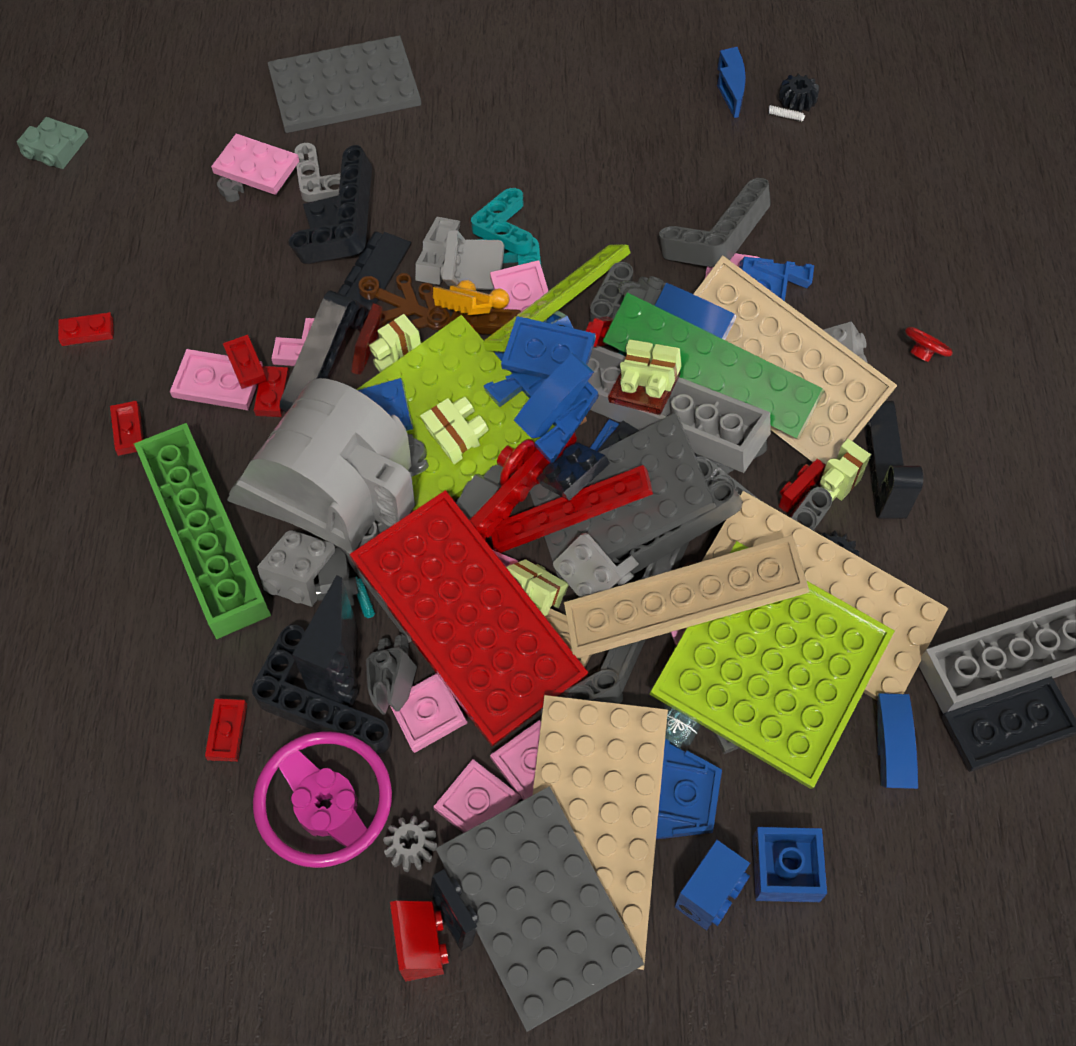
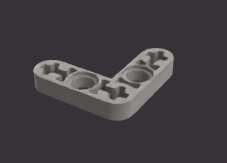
M310 143L299 144L295 148V154H298L299 163L296 166L302 199L306 202H313L337 196L339 189L332 190L329 187L333 184H340V174L320 176L315 146ZM304 154H308L309 160H304ZM306 170L315 171L312 175L303 174Z

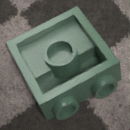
M45 117L37 128L29 126L17 140V144L21 154L26 158L35 159L48 166L64 169L87 140L88 134L84 129Z

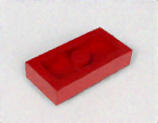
M110 312L59 319V342L62 346L114 339L113 317Z
M607 316L594 318L593 322H589L586 332L595 333L594 347L608 345L603 340L614 320L613 318Z
M248 335L223 343L241 389L267 380Z
M262 366L267 380L260 382L258 385L254 406L255 415L282 417L283 411H281L279 405L289 380L288 367Z
M132 401L110 406L114 445L117 455L137 452L134 443L144 440L138 402Z
M817 458L810 466L808 464L804 465L797 475L798 479L794 483L788 482L781 490L780 495L782 498L779 508L788 513L821 479L826 464Z
M215 699L205 752L207 760L238 762L247 708L245 700Z

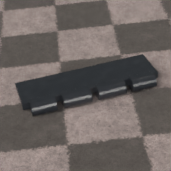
M379 232L372 234L366 244L367 248L363 249L355 262L356 266L352 267L344 284H342L337 292L356 300L372 312L379 299L368 300L362 297L359 292V281L366 276L375 277L379 282V288L385 290L411 247L410 241L384 232L383 235Z

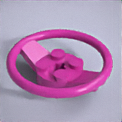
M332 731L303 735L281 747L268 760L258 777L253 796V814L257 829L271 850L291 863L313 868L342 864L366 850L382 831L387 821L392 801L390 777L386 766L378 754L356 737ZM336 744L354 750L369 763L377 778L379 803L376 815L368 829L356 813L357 796L349 780L329 768L319 770L300 750L313 745ZM278 768H280L294 792L291 797L293 810L303 829L313 836H331L346 848L328 854H307L289 847L279 839L273 831L266 813L268 786ZM331 799L330 808L326 809L324 806L318 808V806L321 805L320 802L322 800Z

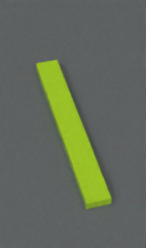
M608 245L517 316L541 322L545 321L610 270L613 264L620 262L630 254L629 246ZM517 316L484 340L483 344L486 351L505 352Z

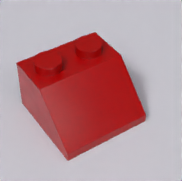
M428 901L390 902L398 966L405 982L444 974L443 964H448L449 959L446 943L440 944L438 931L444 930L441 910L435 911L433 902Z

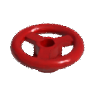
M913 327L905 329L906 335L917 342L910 351L915 356L929 362L934 353L945 357H950L953 354L950 347L933 336Z
M524 440L515 449L507 445L501 451L497 459V464L503 468L500 475L501 486L535 452L536 446L533 440Z

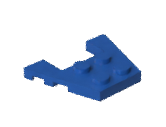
M745 256L739 264V268L783 301H785L787 281L804 288H808L812 284L814 265L812 264L796 266L795 262L788 261L785 264L774 263L771 259Z
M514 373L506 376V379L500 382L493 383L492 381L485 384L484 390L501 407L521 391L530 399L546 379L523 373L519 375ZM589 382L585 384L565 415L557 417L553 423L555 427L535 442L536 448L550 463L555 462L599 397L598 391Z
M666 739L656 840L712 833L722 769L689 751L684 752L671 745L670 741Z

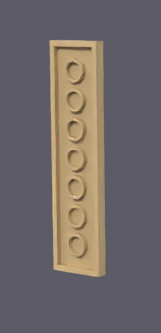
M791 535L564 602L572 652L577 658H581L806 594L810 591L795 539Z

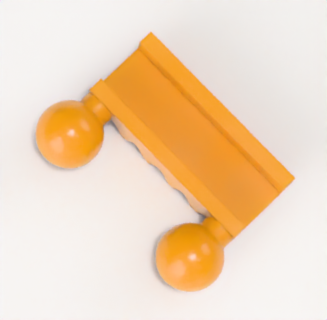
M463 280L457 286L450 285V290L433 287L435 306L448 307L449 310L454 309V311H461V313H468V315L490 313L491 307L503 309L509 303V294L504 289L497 288L490 294L476 291L475 284L469 280Z

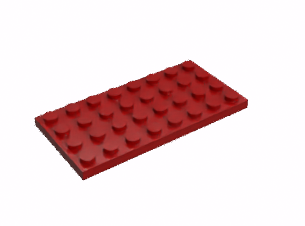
M446 490L349 554L352 562L491 747L543 708L545 695L558 697L588 675V671L577 657L573 655L570 648Z

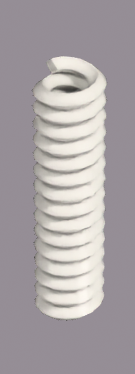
M769 106V114L792 118V120H799L801 122L805 118L803 112Z

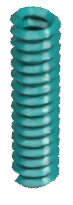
M356 576L358 594L356 595L360 602V607L364 617L371 618L375 615L372 603H370V598L367 596L368 594L362 579H357Z

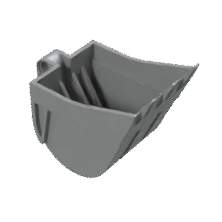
M319 378L311 380L248 464L243 475L240 476L232 487L227 500L298 526L352 553L375 520L391 527L409 515L415 506L412 477L408 471L411 467V457L406 429L396 415L390 416L377 403L358 390L330 379Z

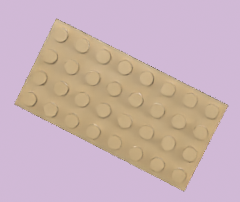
M724 256L720 258L694 293V295L720 306L737 316L725 339L726 341L824 389V393L799 440L771 426V430L812 462L818 458L824 464H827V461L830 459H837L843 443L847 439L853 441L897 387L894 382Z
M743 491L741 494L743 503L740 511L726 519L702 562L729 554L736 541L750 548L793 535L806 581L895 630L863 693L877 700V693L904 694L921 662V656L928 648L948 608Z
M545 695L533 795L550 786L642 961L645 963L668 710ZM644 965L638 969L644 970Z

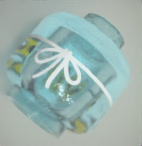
M667 705L665 708L668 710L665 739L679 749L682 745H690L701 724Z

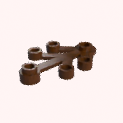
M401 273L396 277L397 288L402 290L405 299L379 288V282L375 277L366 276L359 281V292L362 297L368 300L377 298L398 307L387 311L379 310L374 312L372 322L376 328L384 327L388 324V321L395 320L403 314L405 316L417 315L421 317L410 321L416 329L429 327L432 330H441L450 319V315L445 308L435 306L433 285L430 283H422L419 286V297L425 300L427 308L418 304L411 286V277L406 273ZM424 290H429L430 292H429V293H424V292H422V291H424ZM377 318H383L384 320H382V321H377L376 319H377Z

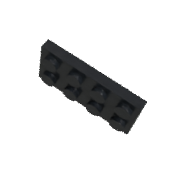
M1052 676L946 712L941 717L969 772L1076 735V718Z

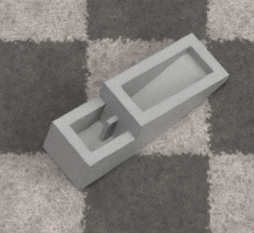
M436 217L423 240V251L416 262V281L440 285L442 281L440 269L445 261L444 240L447 239L448 230L459 231L460 221Z

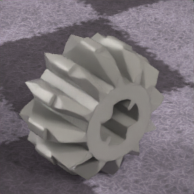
M413 815L410 819V824H406L405 819L400 817L399 824L401 827L397 828L394 825H390L388 829L393 836H386L383 839L384 844L389 846L384 850L386 857H393L391 863L394 867L399 866L403 862V869L405 872H408L411 863H415L417 870H421V859L429 863L433 860L429 852L436 851L437 844L432 841L436 837V833L434 830H428L429 823L426 820L418 825V819ZM414 838L416 844H412L411 849H406L405 844H408L410 839Z

